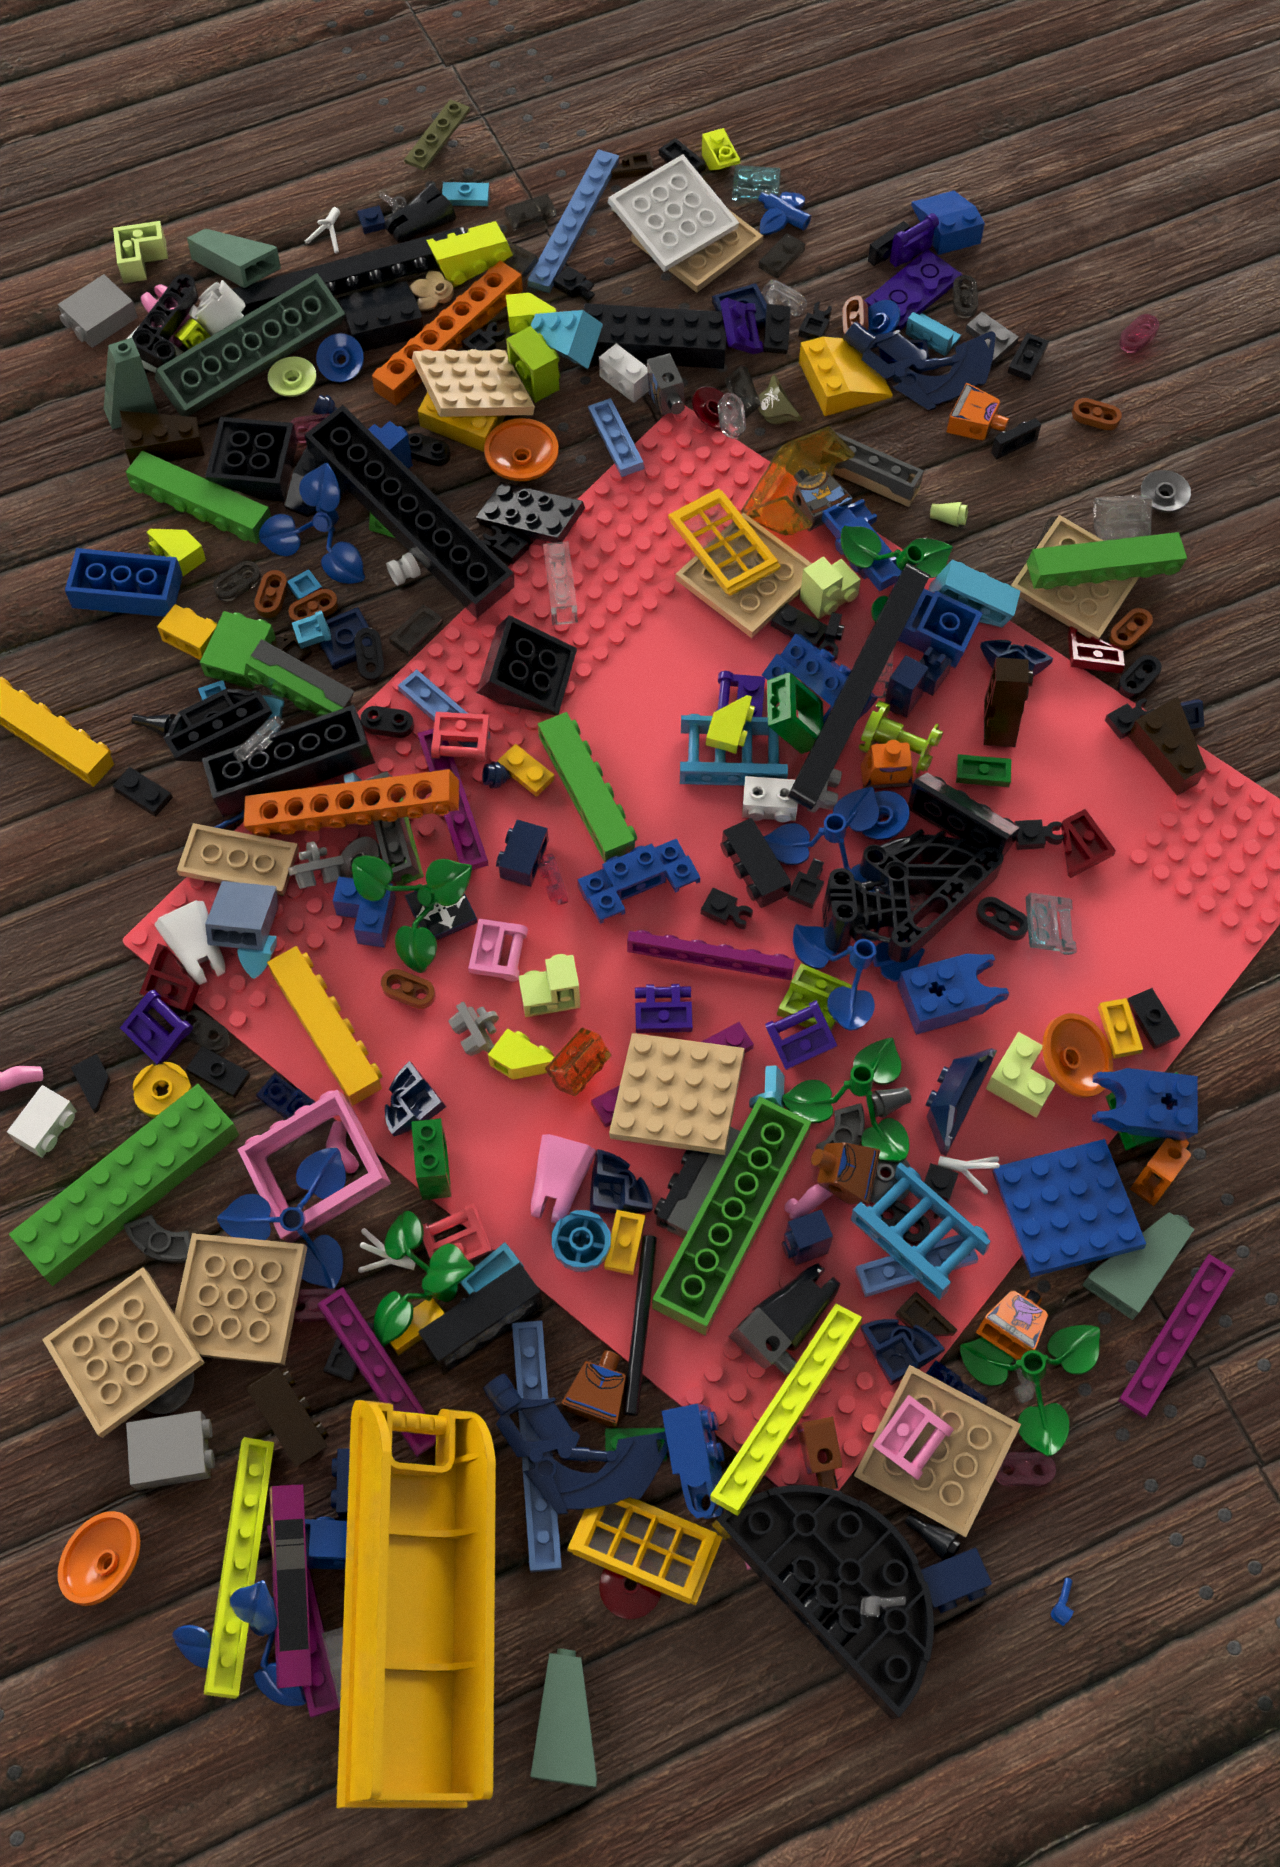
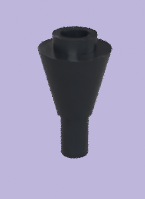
M134 714L131 722L134 725L144 726L164 737L168 733L176 715L163 714L147 717Z
M911 1513L905 1520L904 1524L919 1533L921 1538L942 1561L947 1557H954L961 1546V1542L958 1541L959 1533L930 1523L926 1524Z

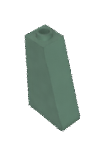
M204 229L187 238L192 260L243 288L281 269L278 250L273 245L209 229Z
M133 338L108 345L104 411L112 430L122 427L120 411L158 414L141 357Z
M1168 1212L1142 1233L1146 1242L1144 1249L1110 1257L1090 1273L1082 1286L1133 1320L1141 1311L1195 1229L1189 1226V1222L1182 1216L1173 1215Z
M557 1649V1654L549 1653L531 1778L597 1788V1775L582 1659L576 1657V1651Z

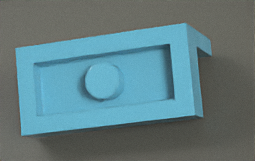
M913 312L908 317L905 334L944 356L949 353L961 338L959 333L922 313L918 315Z

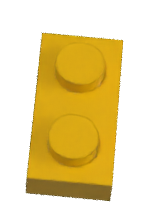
M516 743L497 760L509 771L513 779L536 797L555 780L554 774Z
M1127 998L1099 1003L1097 1008L1113 1058L1141 1054L1143 1046Z
M616 1210L611 1232V1248L605 1260L604 1269L630 1275L634 1274L645 1215Z

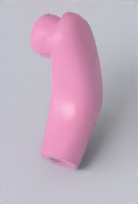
M15 1066L0 1072V1092L22 1084L42 1081V1068L40 1066Z
M334 1121L327 1138L326 1148H338L346 1173L352 1174L357 1171L359 1163L346 1146L347 1130L343 1122Z
M816 1184L809 1188L799 1201L795 1198L789 1199L784 1208L787 1213H790L789 1217L794 1220L807 1215L833 1194L819 1184Z

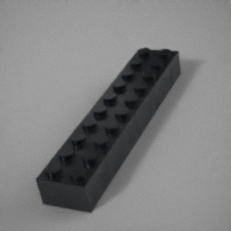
M344 405L340 406L305 434L308 451L322 465L328 463L336 479L476 618L515 587L514 573Z

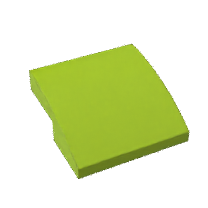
M801 963L778 1008L777 1015L785 1018L809 1007V1003L817 1000L832 1031L836 1021L828 1011V997L834 989L842 986L851 989L852 985ZM815 1017L799 1023V1025L809 1028L817 1024Z

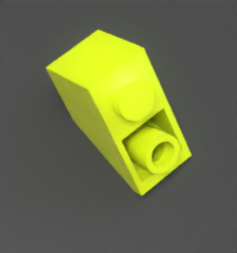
M724 128L702 134L701 155L710 171L740 164V158Z
M531 293L506 295L510 333H518L531 326L535 314L556 312V308Z
M189 318L174 335L188 350L211 337L192 318Z
M149 529L147 531L150 540L148 546L156 556L160 554L166 557H177L183 576L206 561L202 545L187 530Z
M746 695L713 713L706 736V746L735 754L737 753L738 746L744 747L748 731L743 729L746 721L751 722L755 706H751L752 696Z
M508 1028L488 1054L489 1065L512 1080L550 1073L556 1068L555 1057L548 1048L542 1045L537 1047L522 1032L516 1031L514 1033Z

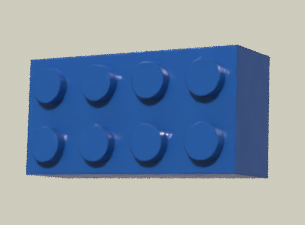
M76 548L65 592L72 608L165 617L174 604H176L183 574L177 557Z

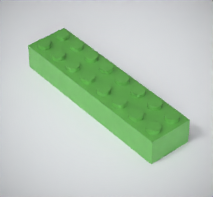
M196 1084L10 1232L9 1235L42 1276L54 1286L124 1229V1224L137 1219L237 1138L239 1133L229 1117L199 1084Z
M759 1096L652 1299V1309L706 1336L809 1135L812 1121Z

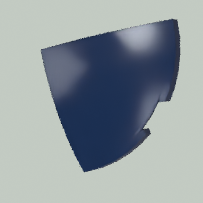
M991 640L981 642L980 645L992 669L996 657L1028 659L1029 670L1033 671L1034 677L1053 661V658L1045 652L1027 644L1022 647L1015 644L1011 645V641Z
M410 1061L399 1071L389 1088L392 1092L391 1106L385 1105V1120L389 1131L395 1137L412 1130L411 1122L429 1120L446 1107L437 1093Z
M597 1149L591 1180L590 1211L615 1214L616 1210L646 1213L652 1211L653 1205L645 1181L642 1177L636 1180L634 1174L628 1170L630 1164L610 1152Z
M882 1319L861 1326V1331L890 1385L903 1379L909 1365L920 1369L944 1352V1347L931 1333L916 1324L912 1329L898 1325L897 1319Z

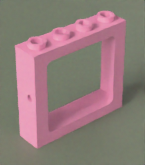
M339 1090L324 1093L317 1102L310 1106L307 1105L299 1108L292 1117L271 1125L270 1130L262 1135L249 1138L245 1145L238 1148L259 1195L266 1199L271 1207L270 1217H280L282 1211L288 1208L289 1205L267 1162L268 1156L332 1117L340 1116L368 1173L305 1210L306 1221L302 1228L306 1234L391 1184L347 1096ZM280 1222L273 1223L280 1239L293 1243L302 1237L297 1231L285 1230Z

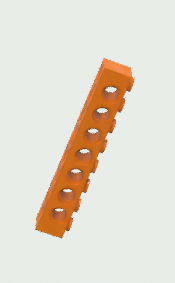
M501 260L493 267H490L478 281L472 283L467 291L459 295L448 308L442 310L431 323L426 324L420 333L411 338L400 351L394 353L382 367L375 370L372 375L374 391L397 406L423 382L412 361L413 351H446L449 349L457 351L462 347V340L479 328L484 327L507 306L506 295L520 294L523 291L522 274Z
M450 769L245 796L244 827L256 836L269 837L270 834L276 833L294 834L295 831L299 830L319 831L323 827L343 828L347 824L355 823L368 825L371 821L378 820L392 822L402 817L421 818L426 814L446 815L449 811L459 810V779ZM431 793V795L425 799L426 795ZM403 796H405L404 800L401 801V802H399L400 799H401Z

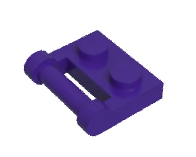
M931 213L919 224L905 232L900 231L894 235L890 263L894 267L909 262L913 257L932 246L934 230L939 225V219L936 214Z
M728 297L720 301L728 346L750 354L761 353L764 349L762 342L759 341L754 315L756 313L755 304H745Z
M730 671L719 672L718 683L720 684L718 709L716 711L729 705L730 686L738 687L737 700L746 695L752 696L751 706H755L753 717H762L765 677L738 675Z
M151 990L139 1002L120 1029L156 1064H163L181 1040L191 1033L193 1026L188 1021H183L161 1000V995L156 990ZM152 1007L174 1028L171 1034L148 1013Z
M817 1000L809 1003V1007L775 1023L772 1020L765 1024L785 1070L838 1047ZM815 1017L817 1024L783 1040L781 1039L780 1032Z

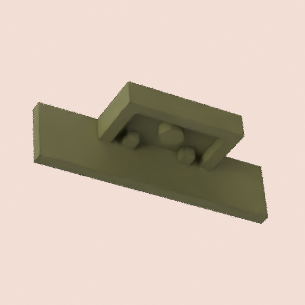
M450 99L406 156L404 162L425 171L470 112V107Z

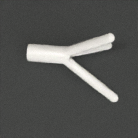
M333 207L326 219L318 220L317 223L321 226L305 240V244H309L327 228L330 230L334 252L336 254L339 253L334 230V223L340 215L338 208Z
M940 1156L938 1162L940 1167L962 1172L985 1195L988 1193V1190L967 1169L999 1168L1000 1164L994 1163L999 1161L998 1156L971 1161Z
M363 1228L361 1230V1233L376 1247L364 1242L360 1243V1247L386 1259L358 1268L359 1273L389 1264L414 1270L416 1263L408 1256H404L399 1260L392 1259L387 1255L385 1245L367 1229Z

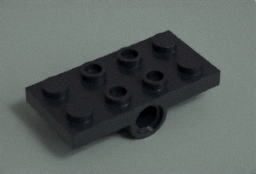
M500 482L476 516V519L480 525L488 527L496 525L501 530H510L528 541L529 544L536 538L561 545L585 510L583 501Z

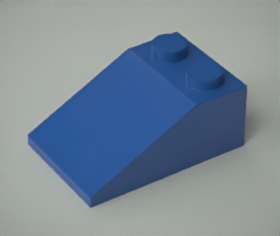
M956 191L946 192L911 203L920 222L924 221L925 217L931 213L936 214L938 217L939 225L935 227L932 241L937 255L981 243L985 223L976 206Z

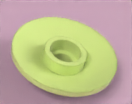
M286 357L278 360L271 366L268 372V382L272 390L282 396H299L308 392L314 386L316 370L312 363L304 358Z

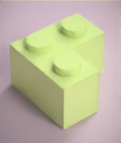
M160 221L113 228L117 264L123 283L147 280L145 262L168 259L166 240Z
M823 556L803 569L800 600L820 619L826 614L831 615L843 603L853 601L859 594L861 579L842 559L831 565Z
M554 955L550 959H545L546 971L533 970L518 976L525 1017L581 1008L579 982L573 955Z
M1018 1032L992 1074L986 1090L1037 1118L1056 1084L1032 1070L1042 1051V1045Z

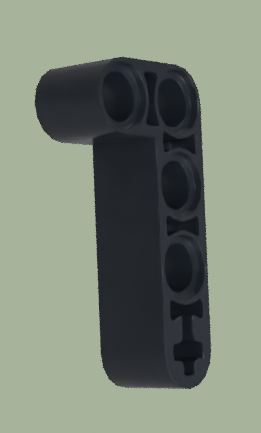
M181 274L172 281L133 333L132 338L141 360L156 368L177 357L175 347L169 339L188 315L192 306L198 301L195 281L190 275Z

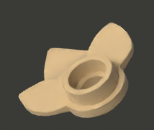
M429 271L426 274V279L415 280L409 286L411 292L419 297L417 304L420 311L432 310L439 303H447L453 298V285L445 280L443 274L438 271Z

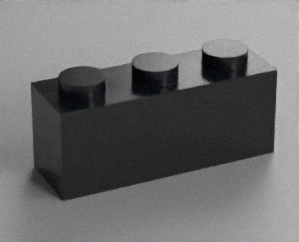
M750 818L724 830L722 842L720 843L721 849L727 858L730 857L732 859L737 877L739 879L743 878L747 884L746 889L751 900H756L760 908L788 896L791 881L754 820Z

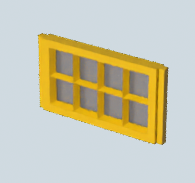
M719 488L668 514L671 524L723 591L729 596L781 569V565L776 557Z
M627 1498L610 1505L585 1509L567 1551L687 1604L696 1605L723 1537L717 1535L716 1532L645 1502Z

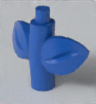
M762 192L758 198V201L764 203V208L768 210L760 222V234L763 236L782 230L787 223L805 230L811 221V215L799 210L805 204V197L799 193L783 192L778 197L773 193L767 195Z

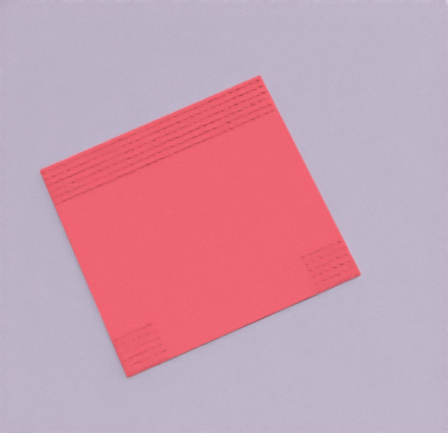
M685 406L684 410L679 414L669 413L664 415L635 443L644 462L645 469L621 477L614 463L577 499L583 501L585 510L561 545L536 539L531 543L529 549L514 564L511 563L508 566L514 573L515 587L478 618L465 607L357 712L361 720L362 712L371 706L405 710L413 718L414 728L411 734L403 738L370 734L365 731L375 763L306 787L326 786L335 782L345 783L344 775L352 772L362 781L386 771L393 777L429 772L417 733L433 729L434 721L398 690V684L416 669L468 714L489 715L488 731L490 732V738L487 740L486 761H477V758L454 757L489 865L472 870L465 895L477 917V921L479 919L520 924L528 928L527 938L523 940L518 964L519 976L533 970L546 971L545 959H550L554 955H573L579 982L581 1008L525 1017L519 978L518 981L512 982L499 977L469 973L468 967L478 923L436 940V956L424 973H418L409 968L397 953L395 936L400 927H412L415 921L405 899V895L414 891H394L396 901L385 948L358 944L354 933L356 918L336 915L332 900L337 881L324 884L321 870L313 871L316 881L315 886L300 889L295 875L290 876L284 896L277 895L278 910L269 935L277 936V946L271 959L295 946L298 947L301 954L305 952L308 954L314 965L311 968L315 976L320 974L328 989L324 990L329 998L331 996L335 997L341 1008V1011L338 1012L342 1020L348 1018L354 1028L353 1038L356 1042L361 1040L369 1053L366 1059L370 1064L375 1062L383 1077L379 1080L382 1089L352 1106L376 1155L419 1189L415 1172L412 1130L394 1137L389 1131L385 1120V1105L391 1106L392 1092L389 1088L399 1071L410 1061L446 1105L442 1111L431 1119L441 1118L447 1140L452 1197L431 1200L450 1216L464 1210V1206L474 1203L492 1251H495L505 1242L524 1265V1269L539 1290L627 1363L629 1362L642 1237L645 1235L657 1237L642 1375L680 1407L697 1403L710 1407L711 1412L716 1413L718 1420V1430H715V1436L736 1453L739 1452L790 1372L785 1376L774 1364L763 1369L728 1336L753 1312L752 1309L784 1287L810 1266L819 1263L825 1268L823 1274L815 1282L820 1288L831 1278L835 1277L840 1282L835 1298L820 1315L796 1351L788 1349L786 1351L798 1362L835 1304L862 1317L860 1327L797 1423L800 1424L833 1416L842 1460V1468L834 1469L838 1488L834 1490L839 1491L859 1466L902 1381L900 1380L890 1385L861 1331V1326L882 1319H897L898 1325L906 1326L895 1316V1313L917 1292L957 1329L953 1336H934L944 1347V1352L919 1369L930 1375L1022 1256L994 1178L993 1169H967L988 1190L986 1195L962 1172L954 1171L958 1173L948 1202L951 1207L974 1227L979 1226L987 1233L988 1239L991 1241L988 1251L982 1255L975 1249L978 1262L953 1270L948 1275V1280L951 1281L949 1290L940 1300L919 1281L865 1297L855 1272L856 1266L890 1255L851 1221L852 1211L858 1204H848L833 1194L810 1212L822 1209L829 1225L833 1239L828 1254L795 1266L793 1259H788L783 1250L784 1233H786L788 1221L793 1220L789 1217L790 1213L785 1211L784 1206L791 1198L799 1201L809 1188L818 1184L817 1179L820 1168L812 1165L811 1157L816 1150V1145L825 1141L833 1132L835 1126L834 1115L824 1122L811 1123L809 1135L706 1336L652 1309V1299L684 1238L668 1231L666 1228L664 1229L656 1225L657 1214L654 1213V1210L660 1198L666 1199L670 1189L667 1187L675 1172L679 1174L684 1165L681 1164V1160L686 1150L610 1139L609 1131L611 1125L605 1128L591 1104V1100L619 1086L621 1083L631 1035L636 1033L635 1003L646 1002V998L635 999V987H646V984H654V987H671V984L691 986V997L680 998V1002L692 1001L693 1024L692 1032L636 1034L702 1042L737 1022L741 1023L753 1042L754 1047L744 1055L731 1127L739 1131L742 1130L753 1109L749 1108V1099L758 1094L765 1093L766 1066L777 1065L785 1075L784 1094L791 1091L801 1082L819 1080L830 1087L832 1098L843 1087L844 1081L850 1080L855 1056L870 1044L892 1037L901 1060L900 1076L894 1082L886 1085H879L873 1082L871 1091L907 1087L912 1100L911 1103L905 1104L884 1118L879 1116L875 1118L878 1124L885 1118H892L902 1124L909 1138V1152L906 1160L911 1168L917 1171L923 1182L925 1181L930 1164L938 1165L940 1156H944L939 1151L927 1120L930 1107L925 1106L932 1090L938 1092L941 1083L937 1082L944 1066L950 1068L954 1059L990 1048L997 1050L995 1057L947 1156L944 1157L971 1161L998 1156L999 1161L994 1163L1004 1165L1105 1139L1107 1145H1109L1118 1132L1103 1124L1092 1121V1115L1096 1114L1097 1111L1110 1110L1106 1100V1096L1112 1093L1109 1089L1105 1088L1101 1093L1092 1097L1081 1098L1067 1093L1056 1083L1037 1118L986 1090L990 1078L1018 1032L1042 1045L1044 1032L1053 1019L1063 1014L1075 1013L1085 1016L1094 1022L1107 1039L1097 1008L1099 1003L1123 998L1128 999L1150 988H1153L1179 1031L1180 1037L1177 1040L1153 1049L1132 1013L1143 1051L1141 1054L1113 1058V1072L1125 1068L1165 1072L1280 925V799L1198 744L1197 746L1206 769L1197 785L1177 796L1129 738V735L1120 740L1105 722L1107 714L1127 703L1133 709L1136 703L1122 696L1118 691L1086 670L1071 667L1068 658L1009 620L1002 628L978 622L956 668L950 666L949 674L933 696L923 692L907 718L889 710L887 718L903 724L904 731L923 739H928L936 724H939V730L943 731L938 746H933L929 755L933 756V759L927 771H921L919 774H916V767L921 755L910 751L914 781L928 772L934 777L942 778L952 788L965 792L969 798L977 803L987 805L992 812L1002 818H1008L1013 822L1042 819L1043 826H1048L1051 822L1055 821L1062 823L1064 819L1086 809L1116 852L1114 856L1070 878L1067 872L1063 841L1057 845L1045 841L1044 848L1017 850L1015 840L1003 857L997 878L922 947L925 949V952L918 965L920 967L964 954H993L995 957L993 966L977 975V979L987 987L1007 988L1009 992L1007 1000L994 1005L981 1015L970 1017L967 1021L916 1035L899 992L898 982L886 979L881 974L880 967H875L873 962H871L868 968L862 970L857 990L868 991L873 996L875 1008L870 1020L863 1027L852 1031L844 1029L836 1022L831 1032L838 1047L785 1070L765 1024L772 1020L775 1023L783 1019V1017L777 1015V1011L792 980L627 952L629 931L645 930L652 935H674L681 940H702L707 944L716 946L726 944L734 949L745 951L747 949H755L762 954L768 955L783 954L791 959H795L793 979L802 963L797 957L793 946L794 927L796 924L823 927L822 906L830 873L837 868H844L839 844L827 841L824 835H822L813 847H808L809 858L807 861L798 865L780 863L792 886L799 871L807 874L814 858L824 862L823 871L819 877V880L824 881V886L813 909L788 899V896L760 908L757 901H752L746 889L747 884L743 878L739 879L737 877L732 859L724 855L720 846L724 830L749 819L742 817L744 786L680 784V762L688 761L689 734L681 733V715L699 714L701 716H713V713L718 709L719 672L730 671L738 675L762 676V673L775 655L783 652L792 637L773 628L770 621L751 638L676 581L675 574L696 555L671 524L668 514L719 488L740 514L744 512L809 562L814 563L824 556L831 565L842 559L850 568L851 566L848 559L837 551L835 547L836 538L825 524L811 531H808L793 502V494L798 485L793 476L725 431L707 426L698 418L693 410ZM720 504L704 511L712 523L728 515ZM700 514L683 522L691 533L707 526V523ZM730 519L716 527L717 530L721 533L733 520ZM709 530L696 537V539L705 548L717 536L712 530ZM877 533L892 552L897 549L903 550ZM855 572L861 579L858 596L851 602L843 603L834 612L842 614L841 625L845 626L841 641L836 640L835 643L839 649L838 658L835 663L839 666L843 664L851 670L875 624L871 613L874 601L880 596L889 597L895 585L893 584L879 592L869 578L863 579L858 572ZM929 578L924 589L928 590L930 583L935 578ZM800 593L789 603V605L828 625L831 615L826 614L818 619L800 600ZM510 615L577 648L558 715L567 712L571 721L576 720L580 728L581 734L579 736L581 740L588 742L593 762L597 761L602 769L604 783H609L613 789V800L616 805L620 804L622 806L627 826H632L637 835L635 848L650 844L657 847L677 838L685 855H689L700 876V883L696 884V882L679 888V891L675 893L672 885L666 878L665 883L622 900L625 914H616L605 919L604 923H599L592 908L584 900L578 888L577 879L601 870L604 861L538 735V723L555 717V715L500 704L476 693L496 627L507 616ZM823 638V640L820 642V644L817 646L818 649H819L820 645L823 643L824 638ZM1008 640L1011 641V645L1015 644L1022 647L1027 644L1053 658L1052 663L1033 677L1032 686L1029 687L1028 699L1024 703L1016 747L984 745V698L993 669L980 648L981 642ZM897 641L872 691L878 699L870 710L857 720L834 766V769L842 772L841 781L836 788L827 786V790L837 793L838 801L851 792L863 789L861 763L867 753L859 750V745L865 744L864 741H861V737L872 711L878 712L880 709L876 707L877 702H885L891 675L905 655L918 662L924 655L923 652L900 641ZM766 678L764 685L762 717H768ZM730 686L729 704L737 701L738 687ZM811 690L819 699L823 701L824 716L828 709L831 707V705L828 704L819 695H817L813 690ZM372 716L370 719H376L378 716ZM399 719V720H397L396 722H397V723H401V722H403L404 720H400V719ZM699 734V761L715 762V748L706 746L707 734ZM752 735L753 763H768L767 735ZM779 736V763L788 764L787 779L796 780L809 752L799 753ZM448 741L449 746L463 747L457 741ZM516 743L554 774L555 780L537 797L512 777L507 779L506 783L502 784L499 788H490L489 785L483 784L482 772L484 765L497 762ZM738 746L736 754L726 751L727 763L742 762V746ZM958 754L1011 759L1010 786L998 787L956 783V761ZM912 787L874 789V791L896 792L908 804ZM431 793L427 794L425 799L428 798L431 795ZM798 803L796 821L778 822L771 819L754 820L763 837L782 825L789 823L800 824L808 830L810 841H812L818 833V829L824 828V820L829 814L833 813V809L819 808L813 813L807 811L806 807ZM910 811L909 821L904 830L897 836L887 840L868 838L862 832H855L848 826L846 828L844 845L849 867L852 869L855 865L861 864L863 852L870 845L881 846L889 841L911 836L921 829L925 832L924 835H936L943 830ZM426 814L421 818H409L424 877L402 886L426 885L427 868L435 860L449 859L459 863L444 815ZM884 817V818L881 819L880 822H884V821L888 820L889 818H888V817ZM516 820L548 828L549 842L531 887L500 878L499 867H496L500 851L504 852L507 846L505 843L509 828H514ZM373 821L368 825L355 823L347 824L343 828L323 827L319 831L299 830L295 831L294 834L276 833L270 834L267 837L298 844L299 850L294 865L309 862L308 859L300 860L299 852L306 851L308 842H315L318 848L326 847L327 855L320 856V860L340 856L352 841L360 837H371L378 843ZM244 822L234 830L254 835L244 827ZM1060 829V831H1052V833L1055 835H1062V830ZM947 833V835H946V837L955 838V837L951 836V835L948 834V833ZM922 862L921 864H933L934 862ZM186 877L123 938L124 945L149 966L157 944L167 946L175 955L156 929L155 922L159 917L195 900L204 901L209 914L221 884ZM394 881L389 883L393 884V886H398ZM713 887L738 898L736 906H748L753 910L751 918L746 915L739 917L747 922L745 929L736 927L730 919H728L726 925H723L701 914V908ZM909 895L911 913L931 895ZM986 897H995L1022 912L1029 920L1027 934L1020 940H1009L986 927L976 917L979 902ZM931 912L916 926L921 928L927 927L940 914ZM985 912L987 916H994L992 912ZM888 926L881 927L878 935L889 938ZM1009 926L1011 930H1018L1016 926ZM505 935L499 962L501 966H507L513 938L511 935ZM852 937L849 946L853 947L856 940ZM876 940V942H874V941H871V942H873L874 945H875V947H876V946H877L879 943H881L882 941ZM219 946L225 961L226 973L218 977L211 968L209 960L199 964L204 970L207 982L200 985L194 1004L314 1103L319 1100L321 1095L328 1091L339 1090L344 1094L273 978L268 965L255 979L251 978L240 963L237 953L238 948ZM847 955L835 962L828 960L824 968L816 970L853 985L857 969L851 965L849 961L850 955ZM399 969L426 979L434 986L435 1000L431 1006L425 1009H417L393 1000L383 993L381 986L382 976L389 970ZM396 983L391 988L398 989L401 985ZM421 993L417 998L423 999L426 997V994ZM655 998V1002H672L671 998ZM461 1002H465L467 1007H473L476 1013L480 1007H484L486 1012L495 1011L499 1017L498 1021L494 1024L497 1031L493 1034L488 1033L494 1046L507 1028L514 1033L520 1031L530 1039L532 1044L537 1047L542 1045L553 1053L556 1068L550 1073L512 1080L489 1065L488 1052L483 1050L473 1056L466 1054L461 1041L472 1034L469 1029L460 1035L455 1033L448 1020L459 1012L456 1006ZM797 1024L779 1034L783 1040L806 1029V1027ZM1042 1050L1032 1070L1055 1082L1047 1070ZM847 1089L841 1098L832 1104L834 1114L835 1110L862 1103L865 1118L864 1130L873 1127L870 1121L866 1096H856L850 1089ZM340 1116L332 1117L335 1121L342 1122ZM550 1134L589 1145L596 1151L600 1149L610 1152L630 1164L628 1170L634 1174L636 1180L642 1177L651 1195L653 1209L651 1212L636 1213L645 1215V1223L633 1275L604 1269L605 1261L598 1268L588 1272H575L565 1268L557 1260L552 1249V1231L556 1223L551 1222L556 1199L548 1197L541 1219L531 1216L530 1210L542 1135ZM594 1158L578 1189L568 1215L575 1210L590 1211V1191ZM887 1170L880 1171L881 1176L884 1178L891 1176ZM909 1192L906 1198L900 1202L913 1209L920 1200ZM870 1202L869 1204H864V1205L867 1206V1207H868V1206L873 1207L875 1204L872 1203V1202ZM931 1209L924 1214L930 1224L929 1234L943 1221L940 1217L935 1219V1213ZM590 1211L598 1214L603 1219L611 1233L615 1213ZM890 1212L883 1213L885 1219L893 1218ZM469 1220L461 1223L466 1229L471 1227ZM914 1226L909 1229L912 1234L919 1233L918 1228ZM951 1229L941 1240L959 1234ZM909 1244V1245H910L911 1247H912V1246H916V1247H917L919 1244ZM766 1343L767 1349L772 1351L770 1344ZM795 1426L764 1476L777 1487L788 1485L819 1486L816 1473L807 1474L797 1427ZM819 1450L817 1458L822 1464L826 1462L827 1456L824 1451Z

